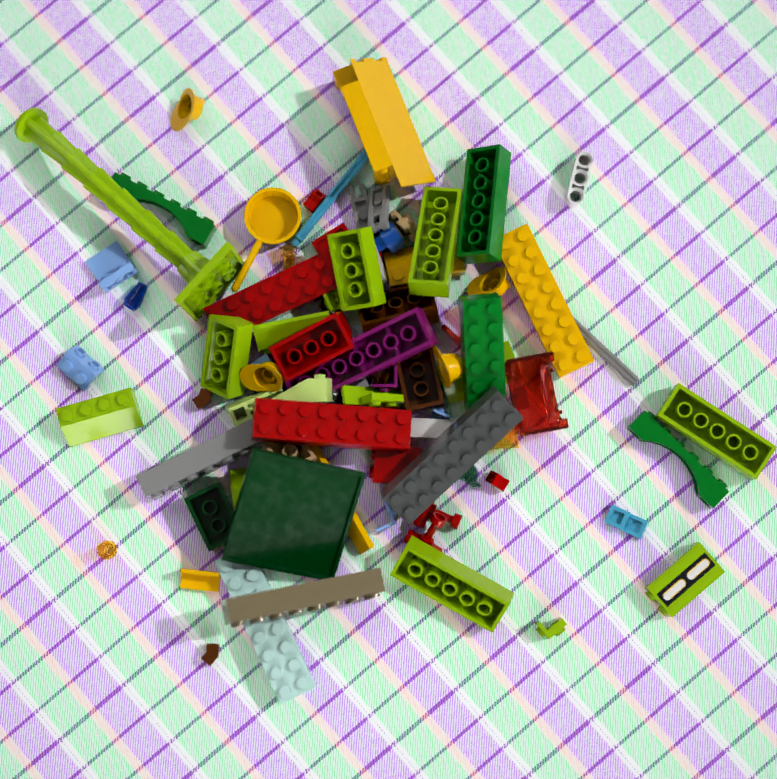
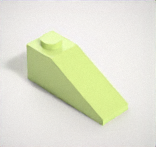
M316 374L314 378L306 379L272 399L332 402V378H326L325 374Z
M281 388L277 392L262 391L225 405L232 424L236 427L252 419L255 398L272 399L284 392Z

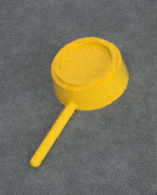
M275 187L265 188L255 193L247 202L244 211V221L248 231L256 238V241L231 287L233 292L239 290L263 243L280 245L288 242L297 233L301 222V209L296 198L288 191Z

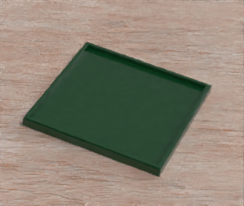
M253 447L221 560L320 580L335 577L366 473Z

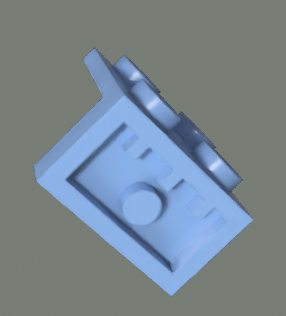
M117 241L86 261L87 266L98 280V284L106 293L138 272Z

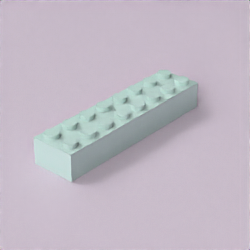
M221 558L214 561L231 598L272 590L263 568L223 561ZM268 616L265 617L264 621L250 624V620L245 621L244 627L280 705L317 687L285 616L270 620Z

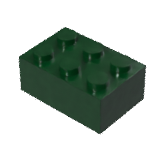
M217 482L184 498L208 551H213L225 545L234 514L233 505L222 483Z

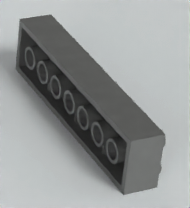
M493 385L380 491L382 499L410 525L524 419L523 416Z

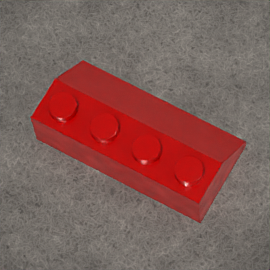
M335 312L269 347L285 381L289 382L355 346L351 329L343 313Z

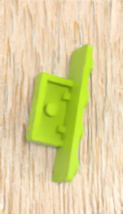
M348 385L341 387L343 405L405 409L404 396L401 389H390V392H378V388Z

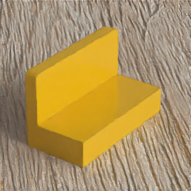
M180 569V573H182L180 588L219 592L221 581L219 572Z

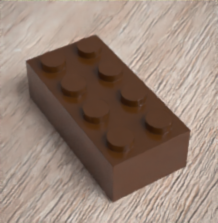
M409 285L384 290L386 303L357 309L363 333L416 307L423 308L430 325L440 323L435 298L432 296L410 295Z
M432 347L396 364L401 391L404 396L405 410H412V413L444 407V399Z

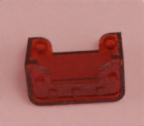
M553 351L508 359L505 362V377L507 378L512 405L524 418L515 426L516 433L521 437L557 432L569 428L567 418L562 419L560 417V414L563 413L562 410H558L551 373L554 371L553 368L550 369V362L555 361Z

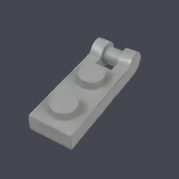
M387 184L370 189L368 227L372 226L373 234L377 233L378 230L390 228L388 221L390 188Z

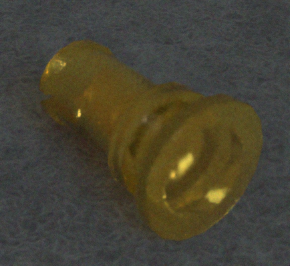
M290 245L279 247V249H283V254H281V257H283V270L294 266V257H296L294 250H298V247Z
M103 541L97 547V554L103 559H112L117 554V546L112 541Z

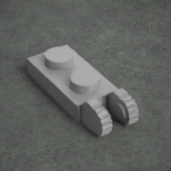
M360 183L359 188L362 197L356 199L353 186H348L356 229L368 227L369 196L366 194L365 185Z

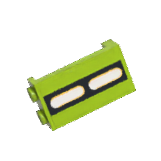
M695 542L685 554L649 585L644 587L646 589L645 594L652 602L655 600L658 603V610L665 617L668 615L673 618L725 571L700 542Z

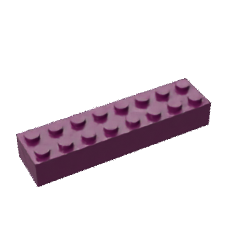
M416 307L353 338L354 348L289 382H286L284 377L283 380L287 389H290L306 379L314 378L316 374H325L326 378H332V394L341 391V387L344 385L352 386L439 343L423 308Z

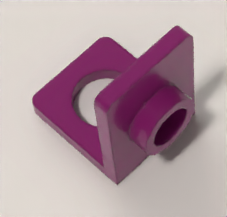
M397 365L393 366V384H371L370 388H378V392H390V389H396L398 387Z

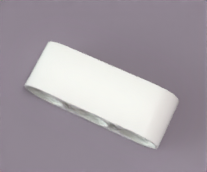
M587 151L580 152L573 164L565 202L570 208L579 207L585 196L593 163V157ZM579 159H586L588 165H581ZM580 176L584 182L579 184L575 181L574 177ZM570 195H578L579 201H572Z
M411 418L410 438L437 439L456 420Z

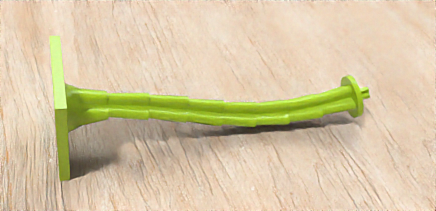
M30 108L19 116L14 130L16 137L24 143L33 142L39 146L42 152L59 163L63 170L81 182L87 191L106 204L107 209L131 226L130 229L152 245L155 248L154 251L178 268L177 271L188 285L174 301L197 322L205 313L203 308L213 304L232 284L241 270L244 261L235 248L227 241L210 260L197 251H192L173 231H169L149 209L146 210L125 188L122 189L102 167L99 168L80 148H76L60 131H56L48 123V116L45 111L40 108Z

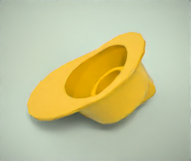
M190 88L182 92L180 100L172 113L171 127L174 131L182 130L188 121L197 120L202 114L205 100L194 95L193 90Z
M496 267L474 278L467 288L468 295L496 292L500 296L503 295L511 287L506 278V269Z
M433 346L441 378L445 386L450 388L451 382L463 374L462 361L456 354H441L437 347Z
M268 361L262 364L246 365L240 371L239 378L242 384L250 390L277 392L283 386L282 373L274 362Z

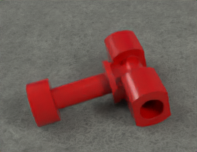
M432 503L413 523V525L424 529L427 519H430L434 512H439L447 518V522L451 523L450 527L457 530L462 515L455 513L452 516L436 509L437 505Z
M434 512L430 518L432 524L426 533L419 535L410 529L403 542L407 544L411 536H414L442 552L443 549L434 544L432 537L438 527L443 528L447 518L439 512Z

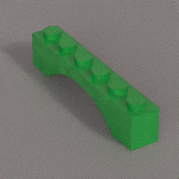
M114 172L112 179L122 189L125 188L139 203L155 205L166 210L181 223L189 240L204 248L208 246L217 229L213 220L205 216L202 219L197 216L198 213L193 209L187 208L186 210L180 207L181 204L176 200L171 199L169 201L165 199V195L161 192L148 190L147 185L140 181L137 183L131 181V177L123 172L121 174Z
M645 410L641 412L627 429L640 442L660 445L675 454L683 462L691 475L695 495L709 509L714 508L729 493L726 489V483L721 479L717 480L712 475L713 471L708 466H702L698 462V456L692 451L689 453L684 448L685 444L680 439H674L670 435L671 431L665 425L661 426L656 421L657 417L652 412H646Z

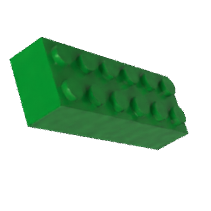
M501 144L467 149L456 257L467 264L501 261L511 152Z
M497 292L458 296L464 409L466 411L493 385L506 398L502 297Z

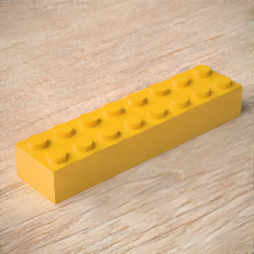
M528 223L504 234L501 262L558 379L592 364L594 359Z

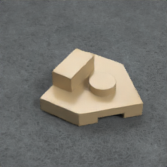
M394 209L389 213L390 218L409 240L415 244V232L418 225L407 213L401 216Z

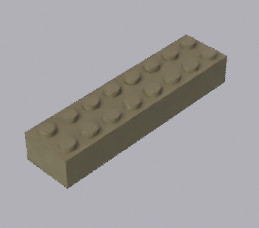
M381 568L227 598L221 601L225 625L230 624L231 628L245 625V621L249 620L250 624L262 622L268 616L270 620L284 617V613L292 616L303 613L304 609H308V612L322 609L323 605H326L327 608L342 605V601H345L346 604L361 601V597H364V600L380 597V593L385 591Z

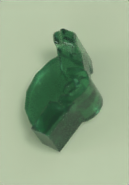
M474 465L459 478L460 481H464L472 489H479L481 487V484L477 482L478 472Z

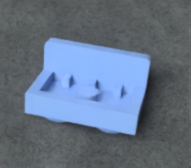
M78 345L68 349L57 364V367L83 391L89 389L96 377L104 372L100 364Z

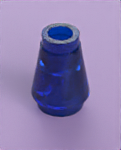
M138 282L124 297L125 301L123 304L130 310L137 311L142 305L148 287Z

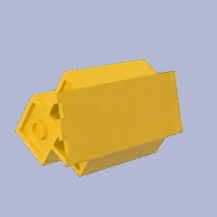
M381 57L375 61L374 58H363L359 62H356V59H350L349 66L333 71L335 87L340 90L343 100L347 103L373 168L374 185H385L390 182V179L397 177L401 188L436 182L387 58Z

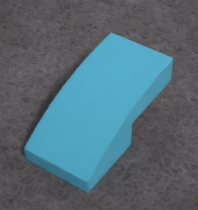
M613 504L604 521L640 540L649 524V521Z

